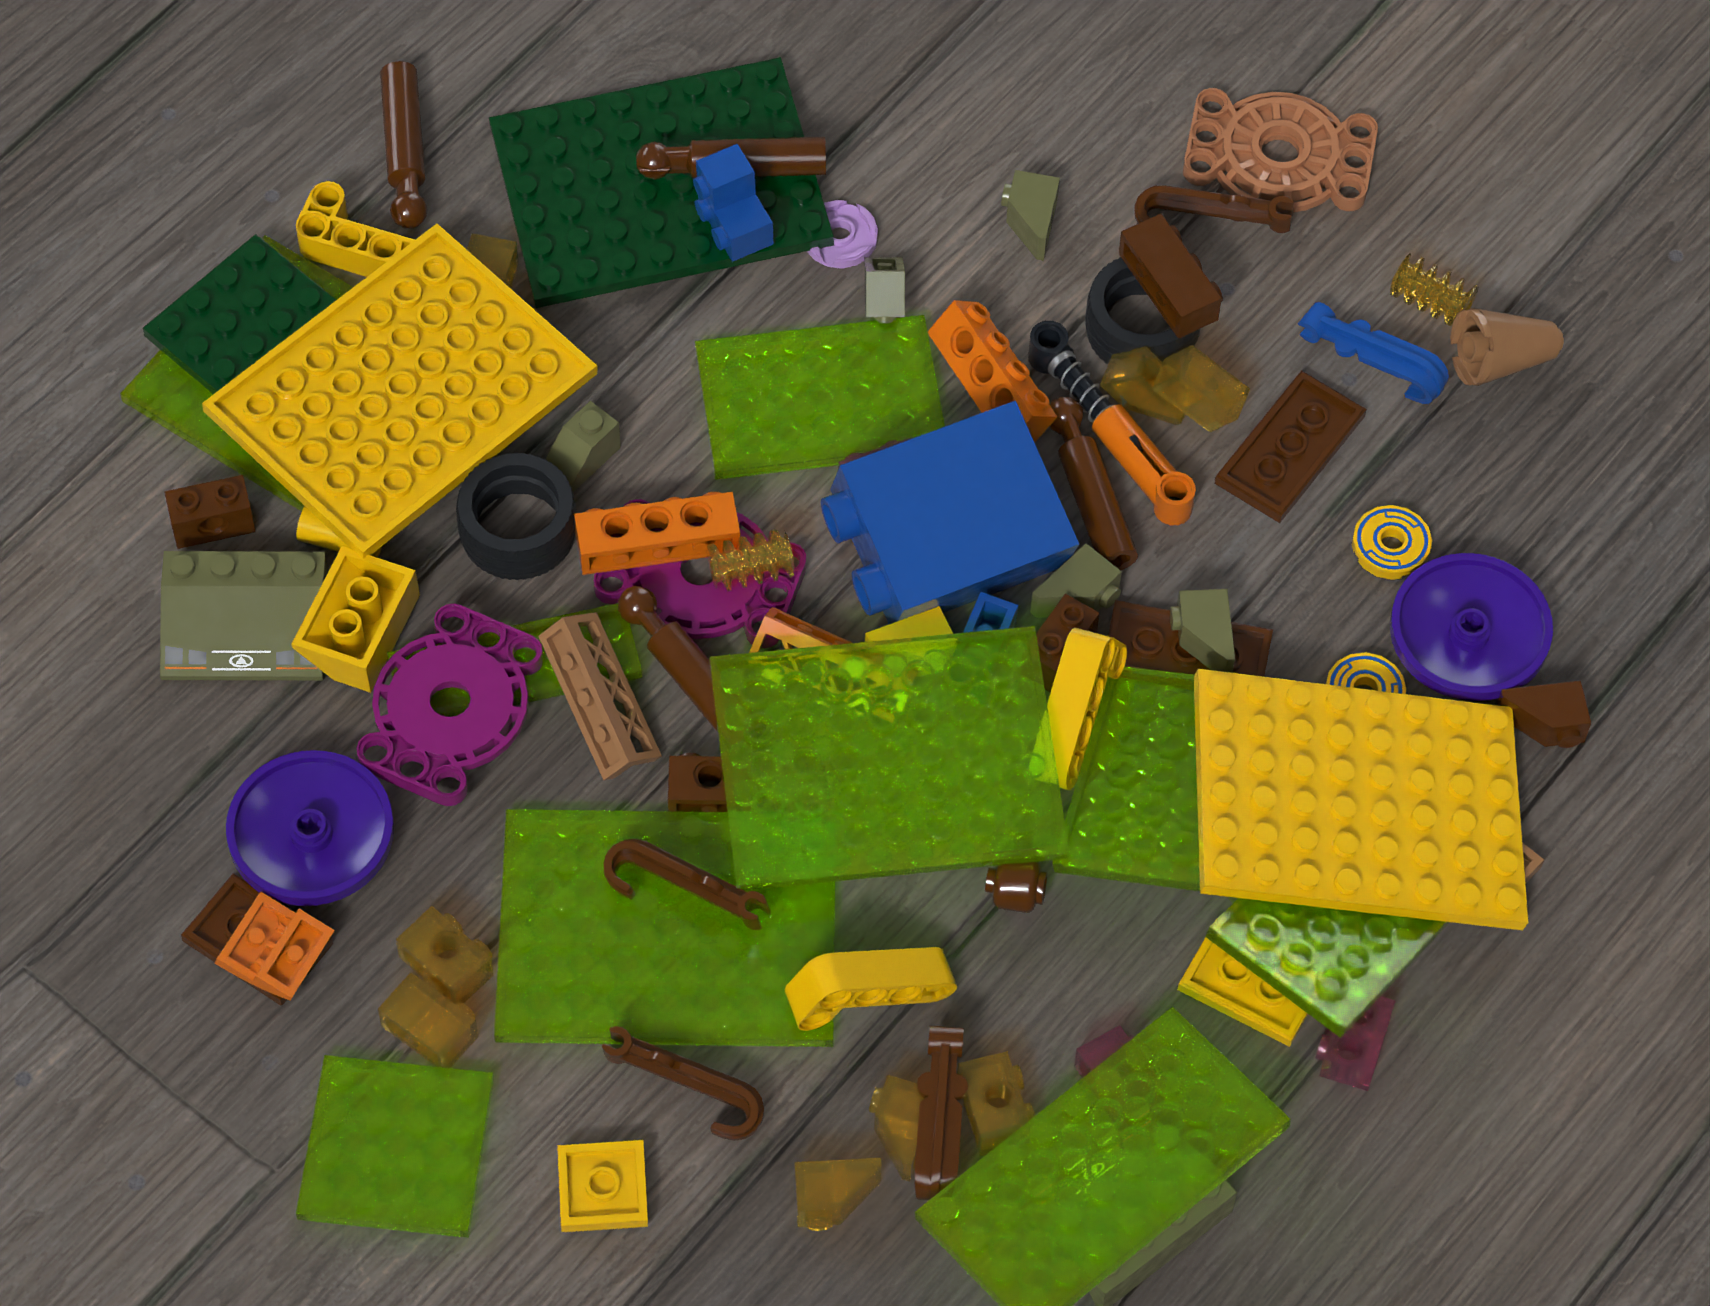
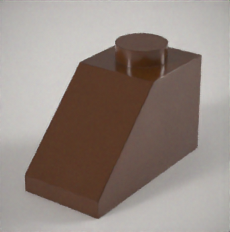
M1581 681L1501 689L1497 705L1510 707L1513 710L1514 727L1544 747L1558 745L1561 748H1570L1585 742L1591 726V720Z

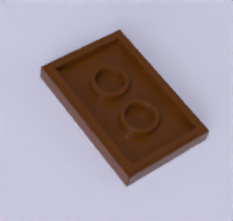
M233 873L181 934L182 941L215 962L260 892ZM330 937L308 974L333 945L332 937ZM244 981L280 1006H283L287 1001L285 998Z

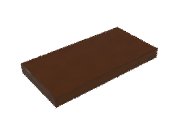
M1301 370L1215 477L1214 484L1278 523H1281L1364 419L1367 409Z
M1115 600L1108 636L1114 637L1127 647L1125 667L1118 679L1194 693V675L1197 670L1211 669L1179 646L1178 630H1171L1170 610ZM1231 622L1235 654L1233 673L1264 677L1273 629Z

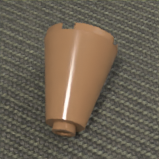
M1477 308L1463 310L1457 314L1450 336L1451 344H1457L1458 356L1452 357V361L1458 377L1464 384L1476 386L1553 360L1558 356L1564 344L1561 330L1552 321Z

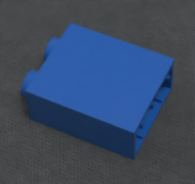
M1016 400L840 465L830 489L832 495L821 499L822 514L832 538L838 544L852 539L864 566L852 571L854 589L863 610L868 616L883 611L888 624L938 606L945 613L976 601L980 592L992 595L1053 572L1060 568L1079 546L1077 537Z

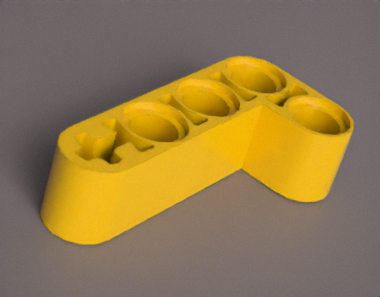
M330 181L321 182L311 190L296 221L299 249L304 258L365 277L369 276L415 240L347 220L348 213L344 190L339 184Z
M1073 628L1070 631L1065 642L1030 760L1029 778L1031 780L1065 790H1071L1075 786L1107 679H1118L1125 667L1127 647L1119 640L1079 628Z
M940 947L822 954L806 963L786 985L784 990L798 1029L809 1031L829 1023L843 1008L937 1002L952 995L957 989V984L943 949Z

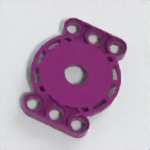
M634 499L624 504V506L630 503L647 504L650 502H647L642 499ZM737 512L741 553L706 557L716 562L720 569L719 575L711 583L694 585L687 582L681 574L682 565L689 561L685 560L595 573L593 580L596 597L601 602L614 605L618 604L619 597L627 588L633 586L647 588L656 597V613L664 623L677 621L692 639L716 638L733 633L743 627L747 640L752 645L757 635L752 629L753 625L758 621H762L772 607L790 614L806 572V553L800 545L793 542L780 543L772 549L768 538L761 529L746 516ZM695 522L689 525L701 526L703 523ZM743 526L753 533L757 540L753 541L741 527ZM653 528V529H651L650 531L660 532V531H663L664 529H662V528ZM620 533L611 535V537L615 538L624 536V534ZM765 551L766 554L760 557V554ZM792 555L800 563L794 569L789 570L780 567L777 562L783 556ZM616 577L623 582V585L617 591L612 592L604 590L601 587V583L606 578ZM772 588H781L787 593V597L783 601L772 602L765 597V593ZM766 635L761 648L772 647L778 643L779 639Z
M446 604L435 614L436 633L408 643L393 654L381 669L374 686L372 700L375 723L379 732L363 736L359 740L356 749L358 762L370 770L376 777L440 805L455 806L464 800L468 792L464 771L475 769L493 761L506 751L520 734L527 717L528 692L524 676L532 675L542 667L543 651L540 641L528 633L462 605ZM449 617H458L463 620L464 625L460 630L450 632L443 629L442 623ZM486 632H492L497 634L500 640L492 647H484L478 643V638ZM424 647L427 648V649H425V650H423V651H420V652L416 653L415 655H413V656H412L411 658H409L408 660L405 659V658H406L407 656H409L411 653H413V652H415V651H417V650H419V649H422V648H424ZM527 647L536 652L535 658L525 663L519 662L513 657L514 653L520 648ZM397 667L398 670L394 674L390 685H385L387 677ZM455 687L467 691L470 696V703L463 713L453 717L439 715L433 710L430 704L431 698L436 692L444 688ZM519 687L522 695L521 707L515 706L513 694ZM380 696L387 700V715L380 716ZM515 722L514 727L508 733L511 723ZM372 746H382L387 750L386 756L380 761H370L364 756L365 751ZM415 761L422 764L424 768L420 775L407 777L401 773L402 766L408 762ZM446 777L455 778L460 782L459 788L452 793L441 792L438 790L437 785Z

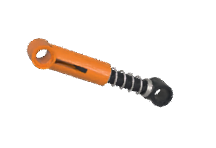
M1042 321L1032 328L1029 341L1028 361L1031 367L1040 373L1051 374L1052 377L1059 378L1061 380V387L1068 389L1070 397L1078 400L1079 404L1084 408L1083 411L1088 412V419L1093 423L1092 431L1154 504V513L1157 519L1167 525L1185 523L1191 517L1196 493L1195 483L1192 478L1187 474L1178 472L1122 405H1111L1108 401L1109 395H1103L1099 391V384H1094L1089 379L1090 373H1084L1080 368L1081 362H1076L1073 349L1068 344V332L1063 325L1055 321ZM1169 497H1177L1181 500H1172Z

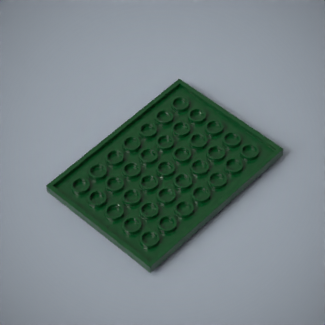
M781 57L489 117L490 129L535 308L806 252L814 247L834 246V236L816 175L755 177L756 196L773 222L774 244L732 262L726 250H719L711 233L713 228L708 221L703 222L697 213L695 200H698V194L690 173H672L654 180L645 177L637 169L636 154L638 150L651 142H658L666 147L689 146L692 140L804 137Z

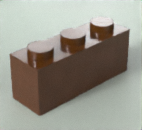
M1158 214L1121 231L1119 255L1178 339L1218 321L1220 306L1223 301L1221 290L1214 281L1210 282L1202 271L1200 260L1194 253H1189L1182 243L1180 232L1174 225H1169L1164 216Z

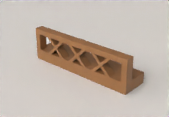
M597 613L563 617L541 633L538 637L603 780L614 779L631 766L654 762L662 757ZM587 626L593 639V644L584 638L580 627ZM597 662L607 669L610 676L609 680L600 674ZM614 698L622 703L626 716L616 709L613 702ZM630 734L639 740L644 752L636 753L630 739Z

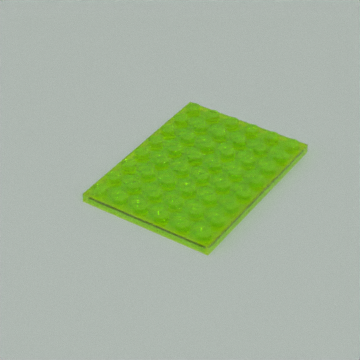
M1035 626L710 657V672L736 889L740 888L745 891L998 866L1012 863L1068 859L1069 847Z
M506 809L494 1028L495 1042L623 1044L613 1040L610 1035L609 1028L618 1026L626 1029L632 1037L652 1045L833 1047L834 1018L826 1025L814 1030L803 1031L798 1029L784 989L811 959L822 954L834 953L836 814ZM628 839L647 841L746 892H760L765 897L771 913L767 914L760 909H753L751 913L758 916L762 929H749L744 925L741 918L632 863H624L619 867L617 876L633 888L635 896L630 900L610 887L604 876L603 862L605 855L613 845L620 841Z

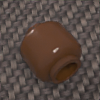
M1009 855L1003 856L999 860L997 868H988L985 892L993 893V903L999 909L1030 913L1034 910L1036 904L1043 905L1048 873L1041 871V865L1035 859Z

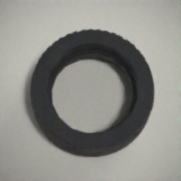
M1121 257L1113 260L1106 267H1103L1102 271L1095 277L1088 294L1085 325L1092 349L1104 363L1125 374L1154 376L1155 374L1159 375L1175 369L1176 366L1178 367L1190 356L1198 340L1200 329L1178 339L1172 329L1158 334H1137L1119 326L1111 319L1106 309L1119 299L1131 295H1147V293Z
M525 453L502 454L492 457L490 460L487 459L484 463H480L464 479L456 504L458 533L468 557L481 570L495 577L508 580H527L528 578L539 577L542 574L548 573L549 570H553L555 566H558L565 559V556L569 554V550H571L576 534L574 518L576 503L574 494L563 472L546 459ZM511 494H529L544 500L556 511V515L550 525L540 533L524 539H503L490 534L478 523V518L483 509L494 500Z

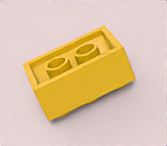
M341 546L291 643L292 648L334 681L371 693L381 669L385 666L420 596L416 570L371 555H367L363 559L353 549Z

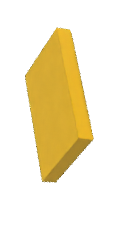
M1216 918L1179 982L1177 990L1290 1047L1327 982L1329 974Z

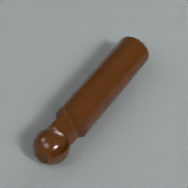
M396 61L386 64L380 71L388 183L396 188L397 197L391 203L390 214L397 225L402 228L414 229L426 219L428 212L425 200L419 195L418 187L425 181L417 69L414 65L408 62Z
M825 137L692 140L689 146L666 147L661 143L651 142L638 150L636 163L638 171L650 179L656 180L672 173H690L692 178H696L697 160L738 144L753 168L755 177L826 175Z
M1058 397L1049 404L1057 415V418L1049 427L1063 437L1064 444L1059 448L1058 455L1091 544L1095 551L1119 570H1123L1135 563L1138 558L1128 526L1095 440L1089 436H1082L1079 428L1083 419L1082 406L1071 397Z
M639 586L629 587L624 590L618 599V611L621 617L628 623L642 625L651 637L647 643V649L734 753H741L757 742L766 731V726L677 621L665 624L656 613L657 600L654 593L647 588Z

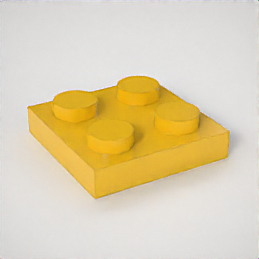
M643 1140L557 1145L562 1232L648 1227Z

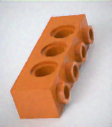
M954 300L927 333L981 413L1016 400L1035 443L1057 418V415L1049 405L1048 397L1038 389L1029 376L1030 372L1027 366L1019 361L1011 350L1009 340L998 331L990 319V313L987 308L979 302Z
M708 492L702 496L683 499L671 497L662 502L647 504L630 503L624 507L605 510L592 508L583 513L574 514L582 575L741 553L740 528L733 492ZM695 522L703 523L701 526H691L689 524ZM653 528H662V529H664L663 531H660V532L650 531V530L653 529ZM616 533L624 534V536L618 538L611 537V535Z

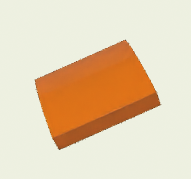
M260 891L214 964L256 987L291 1000L335 930L301 909H298L295 913Z

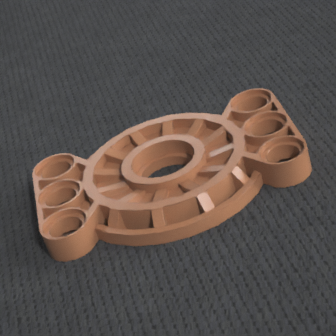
M1208 88L1201 91L1196 98L1184 159L1183 175L1188 182L1196 186L1210 184L1217 178L1221 186L1231 195H1242L1248 198L1271 201L1277 196H1287L1293 201H1299L1310 196L1312 197L1305 201L1294 202L1293 212L1306 211L1323 204L1329 198L1332 199L1335 206L1339 209L1355 211L1364 205L1378 124L1373 117L1364 113L1353 114L1341 123L1325 106L1310 98L1293 93L1268 92L1255 94L1233 105L1225 92L1217 88ZM1212 101L1220 104L1222 109L1219 112L1211 113L1206 111L1202 105ZM1354 127H1364L1369 131L1370 135L1358 138L1350 130ZM1202 131H1209L1217 139L1212 142H1203L1196 135ZM1284 140L1296 148L1298 157L1288 162H1277L1267 158L1262 153V149L1270 141ZM1356 156L1361 158L1365 165L1353 168L1346 164L1345 159ZM1196 161H1203L1209 164L1211 169L1206 172H1197L1190 165ZM1236 183L1242 190L1238 189L1234 184ZM1351 186L1356 188L1360 195L1355 198H1347L1339 190L1343 187Z

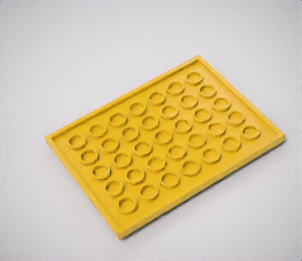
M435 224L205 400L202 406L205 414L349 548L356 551L364 559L367 555H372L462 483L480 463H484L487 459H492V457L496 456L596 376L597 365L439 224Z
M1206 669L1197 670L1194 675L1200 894L1524 930L1528 924L1513 710L1510 707Z

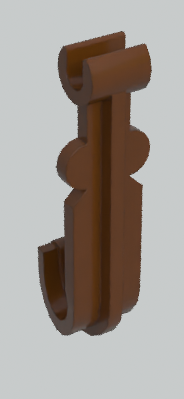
M1166 185L1153 186L1144 190L1138 196L1135 203V219L1137 224L1150 219L1147 215L1150 210L1164 209L1226 218L1238 222L1247 221L1267 224L1274 232L1286 233L1290 231L1294 201L1287 196H1277L1269 201L1248 198L1242 195H1228Z
M639 839L620 841L613 845L605 855L603 862L605 878L612 889L630 900L635 896L633 888L617 876L619 867L624 863H632L741 918L744 925L749 929H762L758 916L751 913L753 909H760L767 914L771 913L765 897L760 892H746L647 841Z
M930 1025L928 1055L932 1056L931 1072L921 1074L917 1080V1091L925 1099L919 1105L915 1158V1193L918 1200H930L929 1203H938V1201L951 1202L956 1188L963 1108L958 1101L963 1099L968 1092L967 1080L962 1075L956 1074L957 1058H962L964 1028Z
M615 1026L609 1028L611 1038L622 1042L623 1045L617 1049L606 1044L602 1045L604 1055L608 1061L615 1064L627 1063L744 1111L746 1121L743 1124L729 1126L714 1122L710 1128L713 1135L737 1141L746 1139L757 1131L763 1121L764 1106L762 1097L754 1087L742 1080L634 1038L623 1027Z

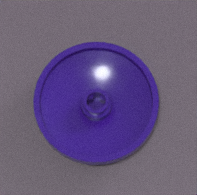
M1458 553L1433 559L1417 568L1407 577L1399 588L1394 600L1390 616V635L1400 661L1419 682L1448 697L1468 701H1484L1499 698L1501 689L1524 687L1537 675L1545 663L1551 646L1553 621L1550 608L1543 593L1521 570L1495 557L1475 553Z
M318 750L289 753L259 767L237 790L230 804L226 820V837L229 852L236 869L243 879L258 892L261 891L276 901L297 906H314L335 902L360 890L382 868L390 852L394 835L391 803L377 777L365 766L349 757L334 752Z

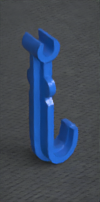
M1315 302L1298 322L1299 326L1304 327V330L1300 333L1304 340L1310 343H1317L1323 338L1335 343V351L1341 357H1351L1357 353L1360 362L1400 379L1410 381L1411 385L1404 395L1421 404L1431 403L1442 393L1444 386L1448 382V369L1444 362L1435 354L1381 330L1371 332V326L1365 320H1355L1348 324L1336 319L1333 310L1324 303Z

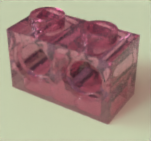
M1346 986L1343 999L1334 998L1327 1022L1335 1024L1331 1037L1323 1034L1315 1059L1323 1061L1319 1076L1368 1091L1395 1000ZM1350 1015H1362L1368 1022L1357 1023L1350 1018ZM1350 1051L1357 1059L1346 1060L1338 1052Z

